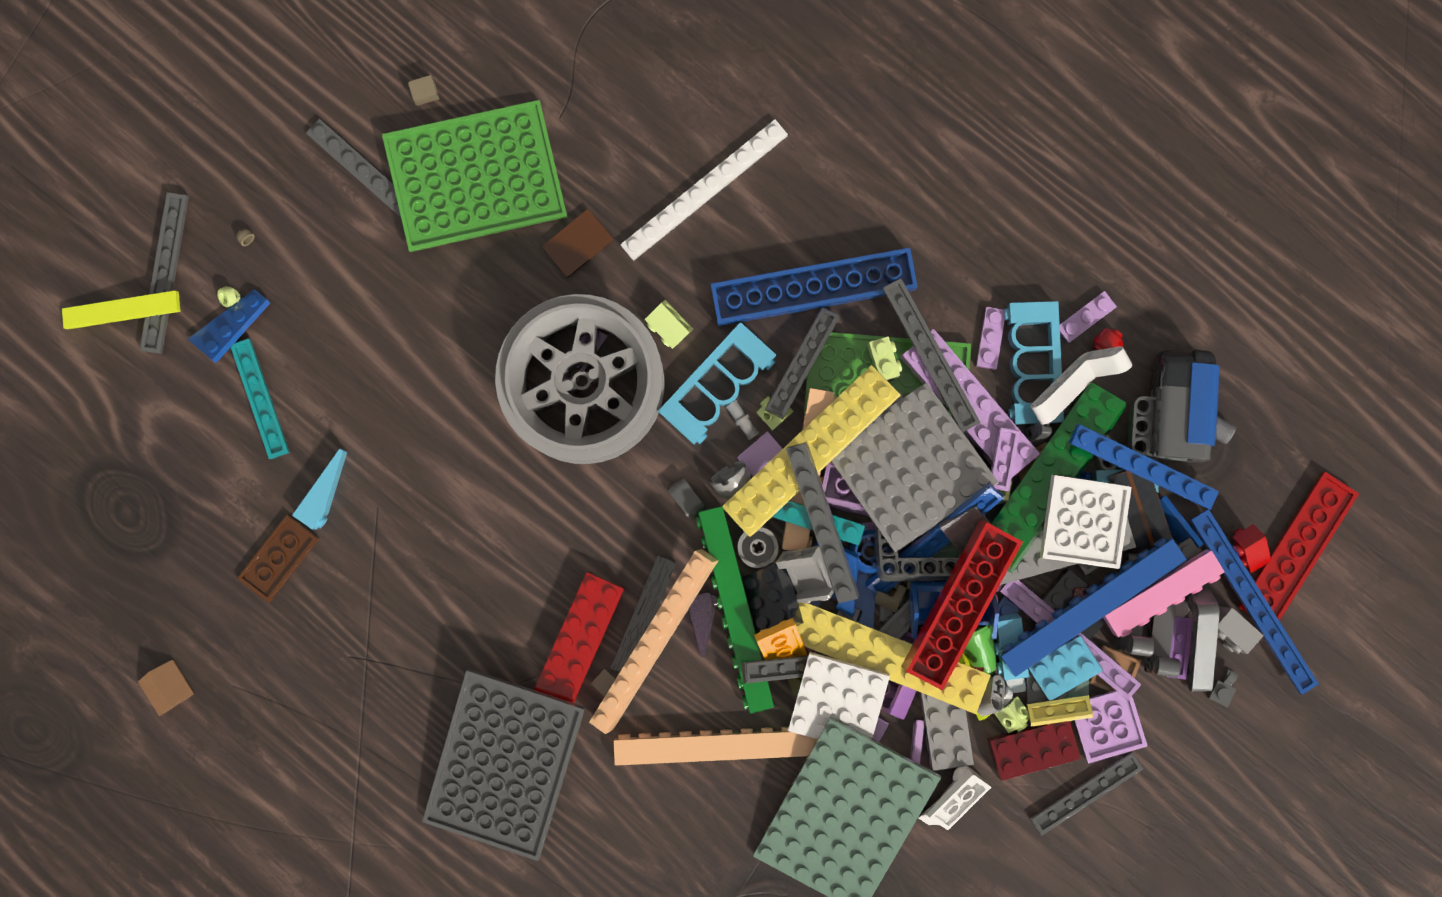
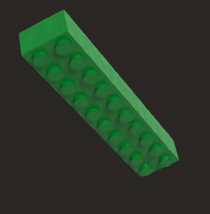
M1092 382L1085 389L991 524L1023 541L1008 569V572L1011 574L1044 528L1051 475L1078 479L1094 456L1069 444L1076 425H1082L1107 437L1125 411L1126 402Z
M723 506L699 512L700 517H696L699 530L703 529L705 537H701L703 548H708L709 554L718 560L713 568L715 576L711 577L714 589L718 588L720 596L716 597L719 609L723 608L725 616H721L724 629H729L730 635L726 636L729 649H734L735 655L731 657L734 669L739 668L740 675L737 676L740 689L745 691V695H742L744 708L749 709L750 714L774 708L768 681L743 683L742 662L762 660L754 636L755 630Z

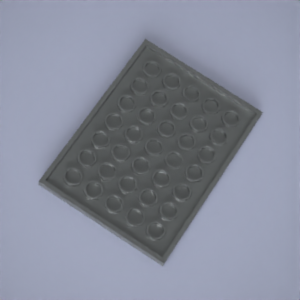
M468 668L464 676L422 822L539 861L586 707Z

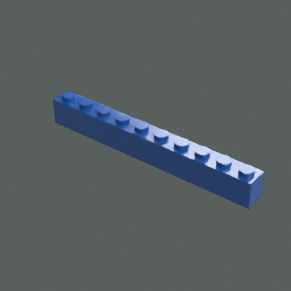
M1164 537L1154 543L1155 547L1149 551L1148 549L1143 550L1137 555L1138 558L1133 562L1128 561L1121 565L1120 571L1115 574L1112 572L1103 578L1104 582L1098 586L1096 584L1092 585L1086 590L1087 593L1082 597L1077 596L1070 600L1069 606L1064 609L1061 607L1052 613L1053 617L1047 621L1045 619L1039 621L1035 625L1036 628L1031 632L1025 631L1019 635L1018 641L1013 644L1010 642L1001 648L1002 652L998 655L1010 673L1015 677L1186 561L1187 559L1174 540L1170 538L1165 539Z

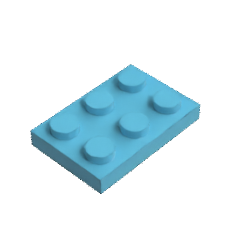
M1080 634L1032 665L1029 670L1049 701L1099 674L1103 671V668Z

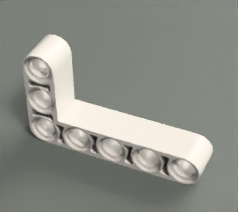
M1122 346L1084 353L1031 404V409L1041 425L1053 421L1096 377L1123 373L1132 367V362Z

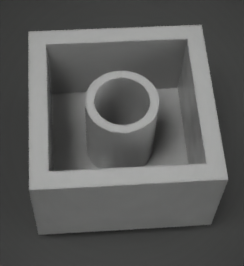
M1220 606L1217 639L1219 637L1224 642L1223 646L1232 653L1234 651L1237 654H1248L1264 635L1233 608Z

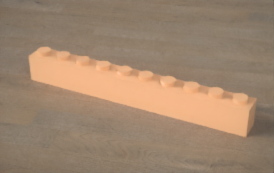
M702 549L696 550L591 718L589 723L603 733L607 734L614 730L717 564L718 560Z
M789 726L781 727V730L773 731V727L761 728V731L753 732V728H743L741 732L734 733L732 729L720 730V733L713 734L712 730H702L700 734H692V731L679 732L680 735H671V732H661L659 736H651V733H641L639 737H631L630 734H620L618 738L614 739L615 765L800 757L809 756L818 739L788 731Z

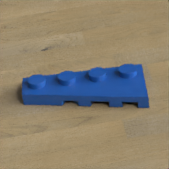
M254 289L188 338V340L217 363L267 308L270 302Z

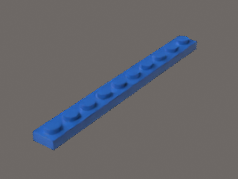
M1209 509L1190 519L1189 521L1207 549L1213 552L1224 570L1225 578L1260 633L1264 635L1263 638L1297 692L1303 695L1319 685Z

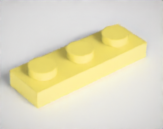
M1089 695L1027 704L1031 726L1093 717Z

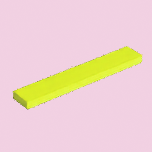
M169 291L63 308V328L73 329L180 312L179 292Z

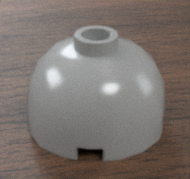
M734 462V467L728 469V466H726L711 478L712 482H710V485L719 496L730 499L751 479L750 471L745 462Z

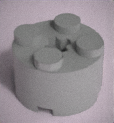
M763 527L757 530L751 537L744 532L737 544L741 560L754 568H762L771 564L775 560L779 549L775 535ZM761 542L763 551L755 553L752 545Z

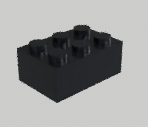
M775 563L741 578L757 633L793 618L796 626L804 623L792 581L786 568L779 569Z
M1064 569L1042 594L1040 599L1054 611L1061 607L1064 609L1070 605V600L1077 596L1082 597L1085 595L1089 586L1070 569ZM1102 617L1086 628L1081 634L1091 640L1104 625V618Z

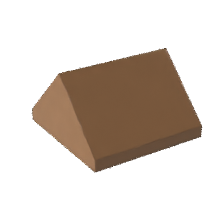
M174 659L148 672L138 681L159 716L195 694Z

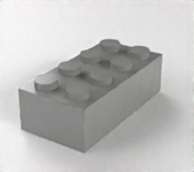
M919 692L930 768L934 771L974 765L966 710Z

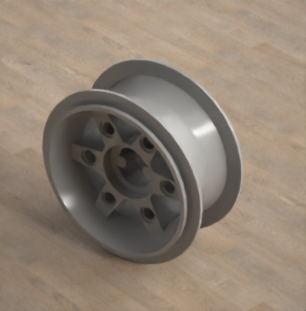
M572 294L559 296L537 305L523 315L511 328L498 354L495 385L497 398L504 416L517 435L526 443L547 456L560 461L574 464H592L604 462L622 455L638 444L649 432L662 406L664 372L656 343L647 328L634 314L618 303L603 297ZM577 326L572 351L564 354L545 342L554 333ZM598 328L616 336L627 349L600 358L597 355ZM583 334L591 335L589 343L583 344L580 342ZM549 350L553 352L550 360L542 358L544 351ZM534 356L552 372L551 379L527 392V371L531 358ZM616 359H623V367L615 368L613 366V362ZM586 365L593 368L587 373L577 372L573 379L567 380L570 371L578 366ZM636 369L637 389L632 405H630L612 390V381ZM582 376L588 379V383L584 387L577 385L578 378ZM599 381L598 388L589 397L577 398L570 395L577 390L587 391L591 388L592 384ZM542 391H547L548 398L545 401H539L537 397ZM611 399L619 400L620 404L617 409L609 408L608 403ZM564 403L566 405L565 434L547 426L535 412ZM601 408L620 420L603 432L585 436L590 411ZM574 415L581 417V423L578 426L571 424V419Z

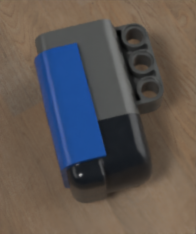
M1162 350L1155 356L1151 376V397H1139L1130 404L1128 448L1136 451L1135 443L1140 442L1143 445V450L1138 453L1153 460L1200 463L1211 459V447L1215 446L1220 369V366L1216 365V357L1212 352L1207 350H1193L1191 352ZM1139 401L1145 404L1144 412L1137 408ZM1138 421L1144 425L1143 432H1139L1136 429Z

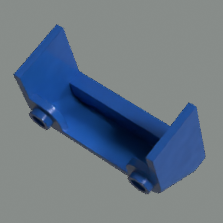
M910 581L912 638H917L918 625L925 623L947 581ZM996 594L993 596L979 622V625L990 626L992 639H996L999 621Z

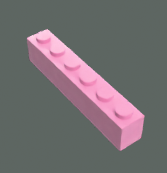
M1204 550L1156 580L1103 618L1113 635L1125 637L1132 632L1131 629L1138 625L1140 627L1150 621L1149 618L1153 615L1159 616L1168 610V606L1183 602L1186 595L1201 591L1204 584L1219 580L1224 570L1211 550Z

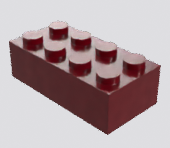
M1070 721L1029 726L1019 732L1015 730L1010 733L987 738L996 774L1001 781L1081 759Z

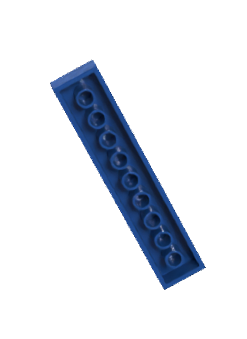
M905 248L712 283L711 292L717 325L719 327L884 297L886 295L882 289L900 278L908 292L915 291L918 286L911 249Z

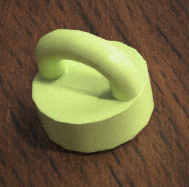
M225 286L220 288L217 293L220 303L225 307H230L241 299L239 292L232 287Z

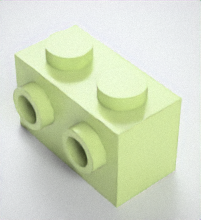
M666 300L645 318L649 329L657 332L661 336V341L672 349L693 330Z
M888 336L869 342L867 347L873 367L887 381L898 378L900 372H902L900 361L896 360L894 352H896L894 341H890Z

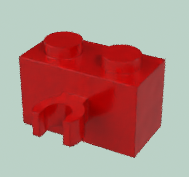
M1254 524L1244 530L1239 528L1233 532L1235 535L1233 536L1235 544L1233 548L1250 573L1271 561L1266 536Z

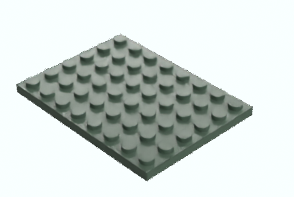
M830 716L758 844L753 857L828 897H872L940 781L941 775Z

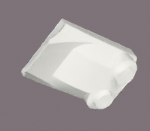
M967 766L958 767L954 771V782L947 788L941 798L918 818L928 825H941L949 830L991 787L971 768Z

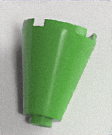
M978 624L963 653L973 667H984V673L992 675L997 669L994 639L991 637L989 625Z

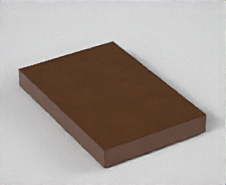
M587 209L541 247L568 278L614 239L590 210Z

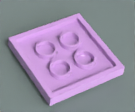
M1116 690L1090 697L1093 717L1074 720L1088 763L1148 746L1133 697L1131 696L1129 700H1126Z

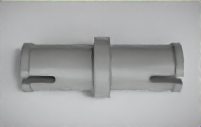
M737 400L726 406V409L735 419L736 426H740L748 440L759 433L749 420L750 416L744 413Z

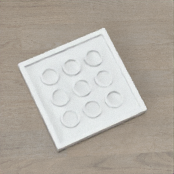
M1051 475L1040 558L1120 569L1132 487Z
M809 652L788 731L818 739L831 716L860 733L873 738L890 674Z

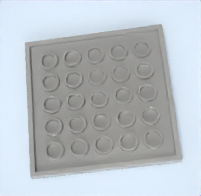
M927 383L883 411L831 461L894 553L948 517L956 508L987 483H990L992 486L998 484L997 479Z

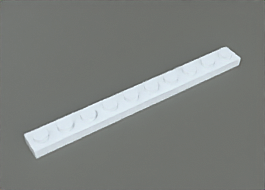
M773 120L620 244L633 261L636 260L785 139L788 134L776 120Z

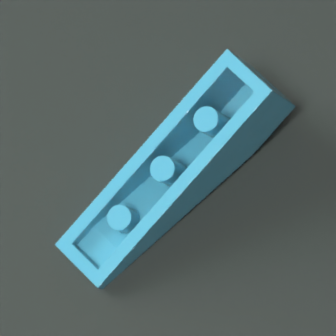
M344 449L337 451L292 515L311 529L317 530L318 527L322 528L327 521L326 516L329 513L347 455V451Z

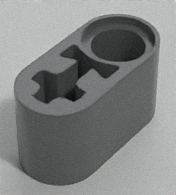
M683 477L667 488L689 519L706 508Z

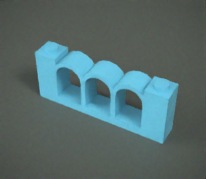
M1058 301L1009 303L1006 309H1004V321H1007V326H1012L1008 333L1009 344L1017 351L1012 355L1009 363L1011 373L1018 379L1012 385L1010 393L1015 404L1011 405V409H1008V417L1015 425H1035L1038 422L1036 415L1031 409L1032 403H1027L1019 397L1018 388L1023 381L1050 380L1051 385L1062 374ZM1047 324L1048 346L1027 347L1019 344L1016 340L1015 334L1018 326ZM1049 352L1050 374L1027 375L1018 369L1017 358L1020 354ZM1064 410L1050 424H1061L1064 421Z
M740 322L660 408L659 414L693 445L696 443L701 444L708 436L706 434L708 431L706 426H711L717 421L720 414V406H727L734 402L739 394V385L744 386L753 382L758 374V369L761 371L765 368L769 370L776 363L774 360L776 354ZM732 345L753 364L754 372L748 379H737L718 362ZM713 365L735 387L734 395L728 400H718L699 383V380ZM694 386L715 405L716 413L708 421H699L679 403Z

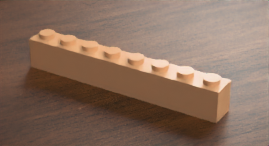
M809 388L802 430L837 398L834 396L835 392ZM819 472L818 475H819V478H820V481H821V484H822V482H823V477H820V472ZM800 491L790 499V501L805 505ZM786 522L782 549L796 550L811 547L812 537L809 536L810 529Z

